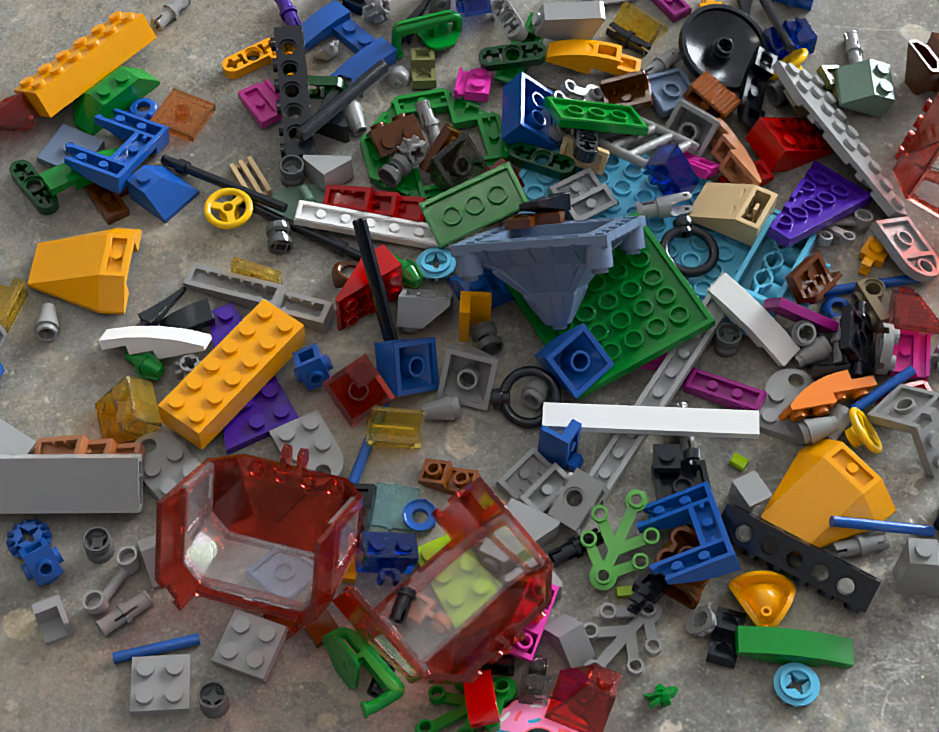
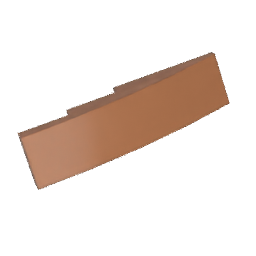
M716 118L721 123L709 144L713 147L711 154L720 163L718 169L732 184H753L759 186L762 182L746 149L722 118Z
M82 434L38 438L33 454H142L143 462L146 447L141 442L117 444L113 438L89 440Z

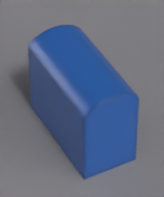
M578 453L573 454L567 463L570 472L574 473L576 468L580 469L583 465L582 455Z

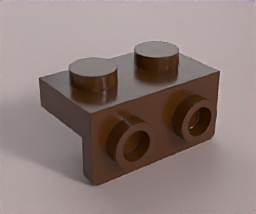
M645 70L633 71L599 81L604 103L632 106L635 110L653 106L651 83Z
M402 113L393 117V122L385 125L382 121L370 127L371 131L366 134L367 140H372L379 159L400 152L397 146L401 145L403 137L411 139L413 135H416L420 140L425 141L414 113L408 116Z
M446 123L419 167L427 173L440 177L465 135Z
M816 251L811 252L785 279L797 304L808 302L809 304H816L824 298L823 295L837 285L836 282L843 275L841 271L830 273L820 252Z

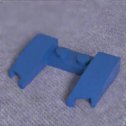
M337 0L328 3L301 24L303 27L305 51L333 35L355 53L354 56L348 59L330 76L348 78L352 80V83L379 60H384L385 63L389 64V67L396 63L397 49L382 36L376 40L350 19V11Z
M115 108L113 109L114 118L107 119L98 114L94 117V122L126 142L111 157L68 142L66 144V152L71 153V157H64V163L88 180L120 194L127 186L126 179L132 175V172L151 153L157 155L169 143V127Z
M708 481L646 505L643 512L649 514V517L646 521L637 522L639 533H643L650 527L662 530L693 523L700 542L698 547L649 565L654 575L661 573L665 576L664 579L668 585L698 582L741 570Z

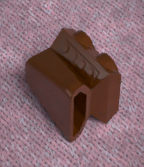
M931 32L926 44L917 39H911L908 42L905 83L915 95L929 91L939 94V33Z
M686 525L677 526L672 531L663 548L658 552L653 563L700 546L696 531ZM710 579L671 584L670 589L665 595L694 610L699 604L702 591Z

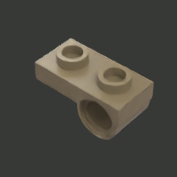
M865 278L856 281L852 293V301L854 305L858 301L867 303V320L877 335L884 331V328H879L882 322L888 323L890 316L881 304L885 285L879 279Z

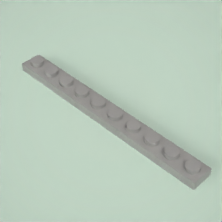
M709 293L702 303L715 319L716 325L670 350L634 406L667 407L715 334L718 326L721 325L726 317V314ZM614 434L589 472V475L604 483L609 489L602 499L601 505L605 503L649 434Z

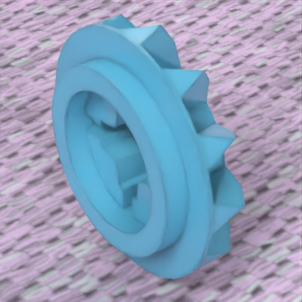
M433 247L426 249L416 260L426 280L434 278L437 282L442 277L447 279L448 275L455 271V258L451 257V251L445 248ZM436 259L439 263L438 269L434 268V263Z
M797 662L787 663L781 666L774 675L772 684H774L775 695L782 699L783 704L788 703L793 705L794 708L804 705L807 707L816 700L820 691V682L816 673L807 665ZM792 680H794L796 684L804 683L800 688V692H798L795 688L787 689L788 687H790Z

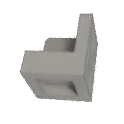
M755 470L733 480L728 494L736 505L751 513L755 506L770 500L772 497V493Z
M59 594L31 605L46 645L74 635Z

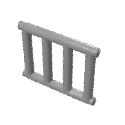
M641 117L649 128L647 136L629 134L611 143L606 140L620 133L602 131L598 133V147L606 149L611 154L650 172L654 170L655 166L689 150L696 151L699 147V144L692 139ZM653 134L660 136L630 151L623 149ZM674 142L679 144L651 158L645 159L640 157L668 143Z

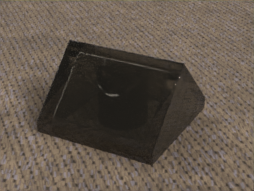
M463 131L430 159V181L444 192L490 170L467 131Z

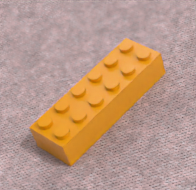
M121 11L109 15L108 21L94 26L89 35L73 42L74 46L59 52L55 56L56 59L51 63L41 65L37 69L38 72L22 79L19 82L20 85L14 89V92L27 113L51 118L157 37L144 14Z
M263 299L158 404L162 423L203 450L293 357L292 353L298 351L306 343L304 325Z

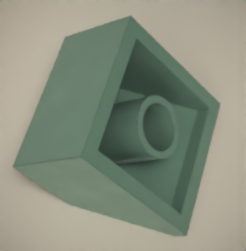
M867 59L838 67L834 71L840 107L881 118L896 100L889 64Z

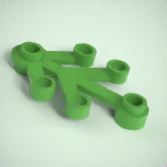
M634 489L627 493L624 502L627 509L615 536L607 519V508L603 505H597L592 509L591 518L597 523L608 550L604 561L595 545L597 542L596 534L591 530H586L580 536V543L586 548L593 565L589 573V580L591 585L597 590H609L615 585L617 577L635 570L643 571L649 564L647 555L637 553L631 561L614 566L619 555L645 545L653 546L659 541L660 533L653 527L647 528L643 534L625 541L636 514L642 512L647 505V496L641 490ZM639 496L641 503L635 505L631 502V498ZM602 510L605 516L598 519L595 517L594 512ZM648 532L655 533L656 540H647L646 534ZM591 535L594 538L593 543L586 544L583 541L584 536ZM638 557L643 558L645 565L642 567L637 566L635 559ZM599 572H607L609 578L606 581H601L598 578Z

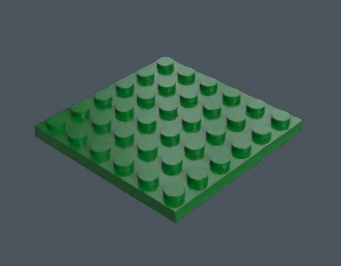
M636 211V212H634V213H632V214H630V215H628V216H626V217H629V216H640V215H639L638 212ZM647 225L643 227L645 248L640 249L641 253L626 255L625 250H620L619 246L612 250L613 267H609V272L596 274L589 282L579 309L572 323L567 324L566 329L552 330V326L545 325L525 301L523 295L505 283L514 301L543 346L547 345L557 336L583 323L613 361L614 365L578 397V400L716 325L713 316Z

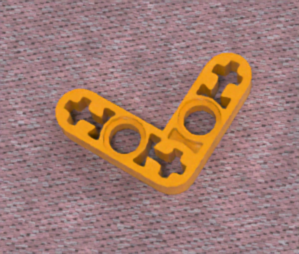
M270 37L225 58L222 62L224 76L228 79H238L269 63L273 66L272 58H276V51H271ZM286 52V53H285V55H290V54H292V52ZM252 55L259 57L255 61L248 60L247 58Z

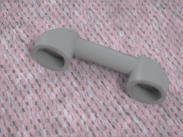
M125 546L117 552L116 561L121 568L102 592L91 590L83 596L82 606L88 613L101 614L107 611L110 606L108 602L128 575L134 574L139 569L141 557L135 547Z

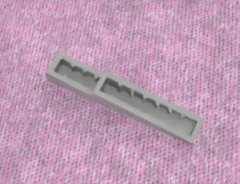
M193 263L183 282L184 287L250 309H254L265 299L302 323L304 327L325 334L328 333L336 316L333 302L286 291L285 286L282 284Z

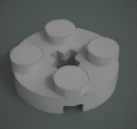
M882 322L879 328H884L883 334H877L875 342V363H878V369H874V374L886 375L888 371H894L896 355L892 354L894 345H898L900 330L894 329V324Z

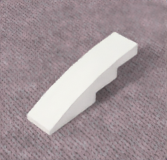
M722 273L706 290L728 318L739 328H742L757 347H763L778 366L784 367L800 350V347L781 325L727 273Z
M129 326L107 329L99 339V344L102 350L126 346L129 355L153 350L155 356L158 359L205 351L212 338L210 334L183 328Z

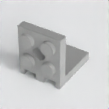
M900 383L867 414L870 423L910 433L925 475L935 478L939 474V393Z

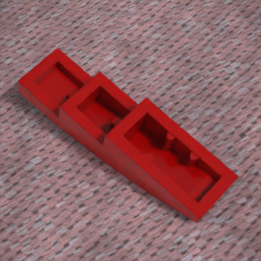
M327 184L322 204L423 223L424 215L419 207V203L426 199L424 197L401 196L398 192L375 191L372 187Z

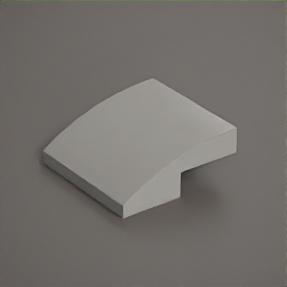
M591 167L550 186L547 190L549 194L559 192L570 193L571 210L565 212L566 217L570 221L590 219L618 204L606 183H600Z
M532 447L495 485L510 499L518 500L543 513L548 508L553 497L559 496L564 489L563 482L568 474L556 462L551 465Z

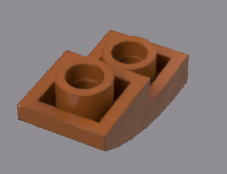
M425 458L418 482L443 493L474 499L481 475L478 470L453 467L451 461Z

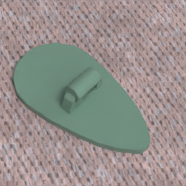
M314 183L284 188L275 192L271 197L287 203L288 208L286 212L282 213L267 206L266 208L294 220L299 200L322 204L325 192Z

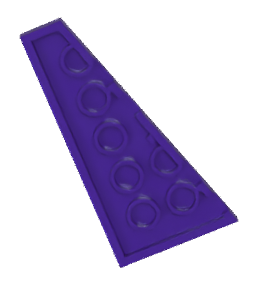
M814 160L811 168L807 170L805 177L801 179L791 194L789 201L783 206L781 213L777 215L770 225L767 235L779 245L788 248L870 204L872 197L866 190Z
M233 302L212 310L215 324L211 325L213 349L243 320ZM275 375L223 428L227 455L270 437V430L299 418Z

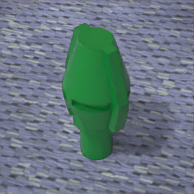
M394 254V257L402 264V284L417 289L423 283L424 278L418 264L408 258L406 261L401 260Z
M128 351L125 353L124 359L132 363L136 369L135 373L141 378L160 380L164 375L165 366L154 354L142 352V354L129 355Z

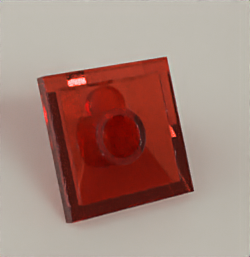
M23 91L7 96L0 101V130L16 131L22 129L26 131L36 124L34 120L40 115Z
M899 287V291H891L888 315L890 316L889 323L894 324V329L939 334V319L922 297L915 293V289Z
M365 352L321 383L351 427L395 398Z
M597 664L560 670L544 718L579 732H603L623 675Z

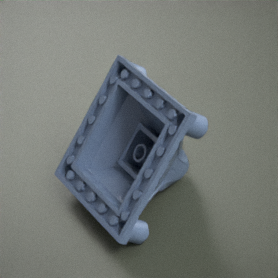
M645 215L572 220L506 230L505 225H501L451 245V257L455 258L457 277H463L464 282L479 280V275L484 274L483 267L490 269L495 276L523 295L525 301L545 325L552 326V330L566 329L567 324L572 323L587 291L588 284L596 274L609 272L608 268L613 267V249L619 246L620 250H625L626 255L639 254L641 253L640 249L645 248L643 227L646 226Z

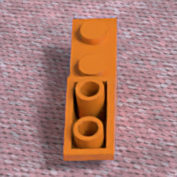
M848 370L827 375L813 382L795 397L778 416L779 420L791 419L792 422H797L807 416L813 415L814 418L825 416L834 404L842 403L851 398L858 401L869 394L877 385L874 376L851 379Z

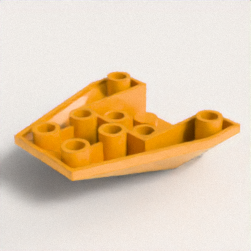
M113 228L37 243L27 285L29 288L97 313L125 315L129 297L126 281L132 252L138 253L142 230Z
M824 438L812 445H806L798 452L760 517L819 548L829 546L832 542H840L870 531L831 527L829 525L831 516L886 521L896 512V509L883 479L842 441ZM794 551L798 556H801L799 552Z

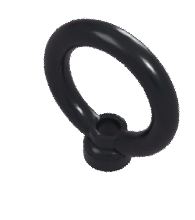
M681 216L674 219L672 223L673 228L668 230L660 241L661 246L684 277L694 278L709 273L716 266L719 259V248L716 240L706 230L694 226L690 216ZM693 235L703 240L709 250L707 261L701 266L692 268L684 267L675 262L670 255L669 246L676 237L684 239Z
M524 366L509 373L503 380L500 388H492L493 409H501L503 415L516 426L537 428L542 426L543 414L534 418L518 415L510 405L511 387L517 380L523 377H538L550 389V403H561V388L556 378L549 371L537 366Z

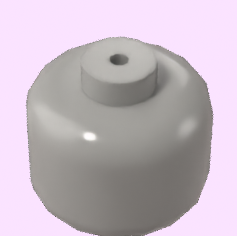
M395 66L387 76V83L396 89L408 87L412 79L411 72L404 66Z

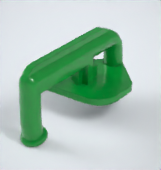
M444 10L395 23L392 28L391 44L397 49L396 60L404 56V52L401 50L402 36L414 33L431 50L441 51L453 48L462 33V16L455 11Z
M339 627L322 636V641L336 673L350 689L354 690L358 687L360 666L363 665L385 691L368 702L361 701V712L365 719L369 715L381 711L404 695V684L361 633L346 627Z

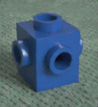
M317 343L292 353L296 367L293 369L299 383L304 382L308 391L333 381L330 370L334 369L328 354L323 356Z
M44 537L18 550L25 563L20 567L28 581L34 579L38 586L42 584L48 585L56 581L59 577L58 575L64 573L60 566V563L64 562L59 550L57 547L51 549Z

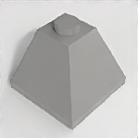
M679 99L665 128L699 144L698 149L687 152L702 157L721 122L692 102ZM671 142L664 146L670 149L679 144Z
M403 288L398 297L396 327H403L402 330L406 332H417L418 329H423L450 306L454 292Z
M452 343L446 350L436 398L440 399L448 395H452V397L459 396L461 405L487 411L499 359L478 348Z

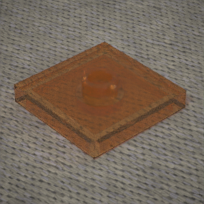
M173 88L150 120L169 127L170 134L193 142L216 110V105L210 101Z

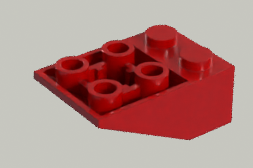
M760 117L745 137L746 141L758 157L763 159L771 172H788L834 152L823 135L817 130L816 125L812 124L808 118Z
M383 244L375 249L388 302H394L402 291V264ZM362 258L335 299L337 329L339 331L352 327L358 320L376 312Z

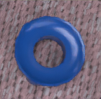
M141 98L135 100L130 105L128 113L154 122L159 116L160 110L154 100ZM140 106L150 107V109L145 112H140L137 110Z
M828 296L821 306V315L830 319L837 316L842 318V314L835 313L831 307L833 305L843 307L850 305V303L841 297Z
M414 499L406 504L402 517L403 522L410 530L426 532L435 528L438 513L434 504L427 499ZM416 512H423L427 515L428 519L423 523H417L412 519V515Z

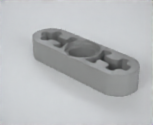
M494 0L490 6V12L510 42L512 40L523 42L528 36V29L508 0Z

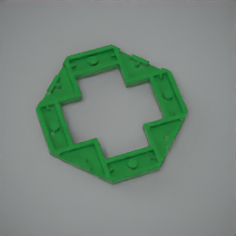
M444 88L396 96L391 102L389 109L386 112L383 111L373 125L382 121L385 125L393 122V117L405 113L406 116L414 113L415 117H419L414 104L425 99L429 100L433 114L448 112L452 126L455 129L477 125L486 156L465 159L468 179L423 187L418 168L412 169L407 177H402L401 182L395 188H390L378 176L379 168L384 164H388L390 157L387 156L379 159L372 140H367L366 133L360 139V148L370 183L388 192H398L401 196L424 197L426 200L510 160L509 148L511 146L501 139L502 120L500 115L493 111L488 113L481 110L478 104L464 100V98L461 100L458 98L454 99L451 92Z

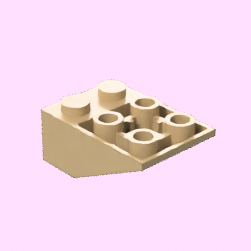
M706 182L692 205L693 211L686 216H690L694 223L752 247L770 214L773 215L778 194L753 184Z

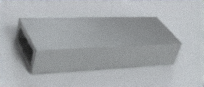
M142 454L0 455V514L139 513L143 509Z

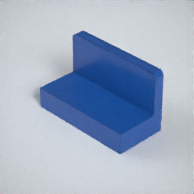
M572 419L562 435L543 425L539 431L538 452L549 463L554 464L556 462L565 471L568 467L567 463L573 454L578 452L582 423Z

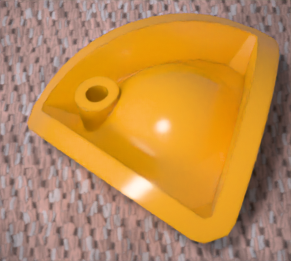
M772 571L747 572L732 579L728 585L754 624L761 627H777L788 612L796 593V587L790 579Z

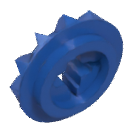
M24 518L23 522L19 524L14 523L12 530L7 532V547L10 553L19 559H22L18 550L32 543L29 540L24 541L23 533L33 534L34 541L41 537H44L49 545H51L52 541L49 527L37 518L35 520Z

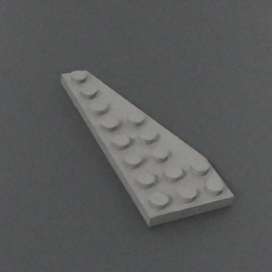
M778 60L772 68L798 107L803 105L810 114L807 118L812 124L825 131L822 134L824 139L845 165L850 163L857 170L854 176L859 182L872 189L870 195L889 218L908 216L904 210V202L898 196H895L892 191V184L881 175V167L868 155L870 154L869 149L858 140V132L847 123L846 114L837 108L835 104L836 99L824 88L825 82L818 75L813 76L809 74L805 69L800 70L796 68L792 63L786 64Z

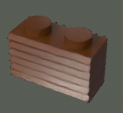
M708 71L700 75L683 95L687 101L709 112L715 118H722L723 121L729 118L741 103V100L737 99L733 92L727 90Z

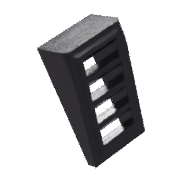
M559 192L519 204V210L536 213L550 211L569 212L571 210L570 193Z

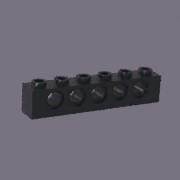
M302 25L275 27L274 37H270L271 51H276V58H272L273 72H278V79H274L275 93H280V100L276 101L277 115H282V122H278L279 136H284V143L280 144L281 158L287 155H297L303 160V155H316L314 134L306 141H301V139L297 141L292 140L293 137H296V129L312 117ZM286 52H293L290 55H285ZM288 73H295L293 76L286 75ZM290 94H297L295 97H288ZM293 115H299L296 119L290 118Z
M732 502L727 503L721 515L732 546L734 544L742 548L743 555L756 561L758 557L767 561V567L780 574L784 570L794 575L792 580L802 586L807 587L808 584L817 587L819 589L817 593L829 600H833L834 597L845 602L843 606L854 613L859 614L860 610L864 613L867 611L882 582L881 579ZM742 525H746L752 530V537L748 541L743 540L739 536V528ZM771 538L776 541L777 551L775 553L765 551L763 546L765 539ZM796 551L802 555L803 563L801 566L796 567L790 564L788 559L790 552ZM816 565H824L828 569L827 579L821 580L814 575V567ZM842 578H849L853 581V592L845 593L840 589L839 582Z

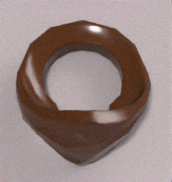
M345 260L333 266L332 279L336 288H343L348 280V277L341 271L349 267L355 268L359 261Z

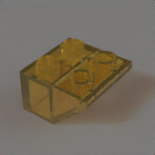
M126 375L95 403L102 439L113 438L117 444L134 443L142 435L156 432L162 426L151 381Z

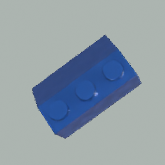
M523 72L504 85L501 139L511 146L517 142H524L546 150L555 149L557 142L549 134V127L555 121L543 105L545 97H550L554 92Z

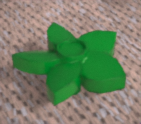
M659 683L655 687L654 693H646L643 696L646 700L650 701V709L659 704L664 708L672 704L671 699L676 696L678 689L675 686L665 688Z

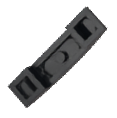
M758 46L752 55L744 74L738 97L741 100L737 107L739 122L751 129L760 117H765L766 112L761 110L768 79L775 72L772 66L777 62L778 58L761 46Z

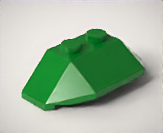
M117 67L74 100V126L80 131L94 136L103 129V127L94 122L96 115L101 114L107 119L114 118L113 109L128 110L135 100L145 97L158 87L160 81L143 69Z

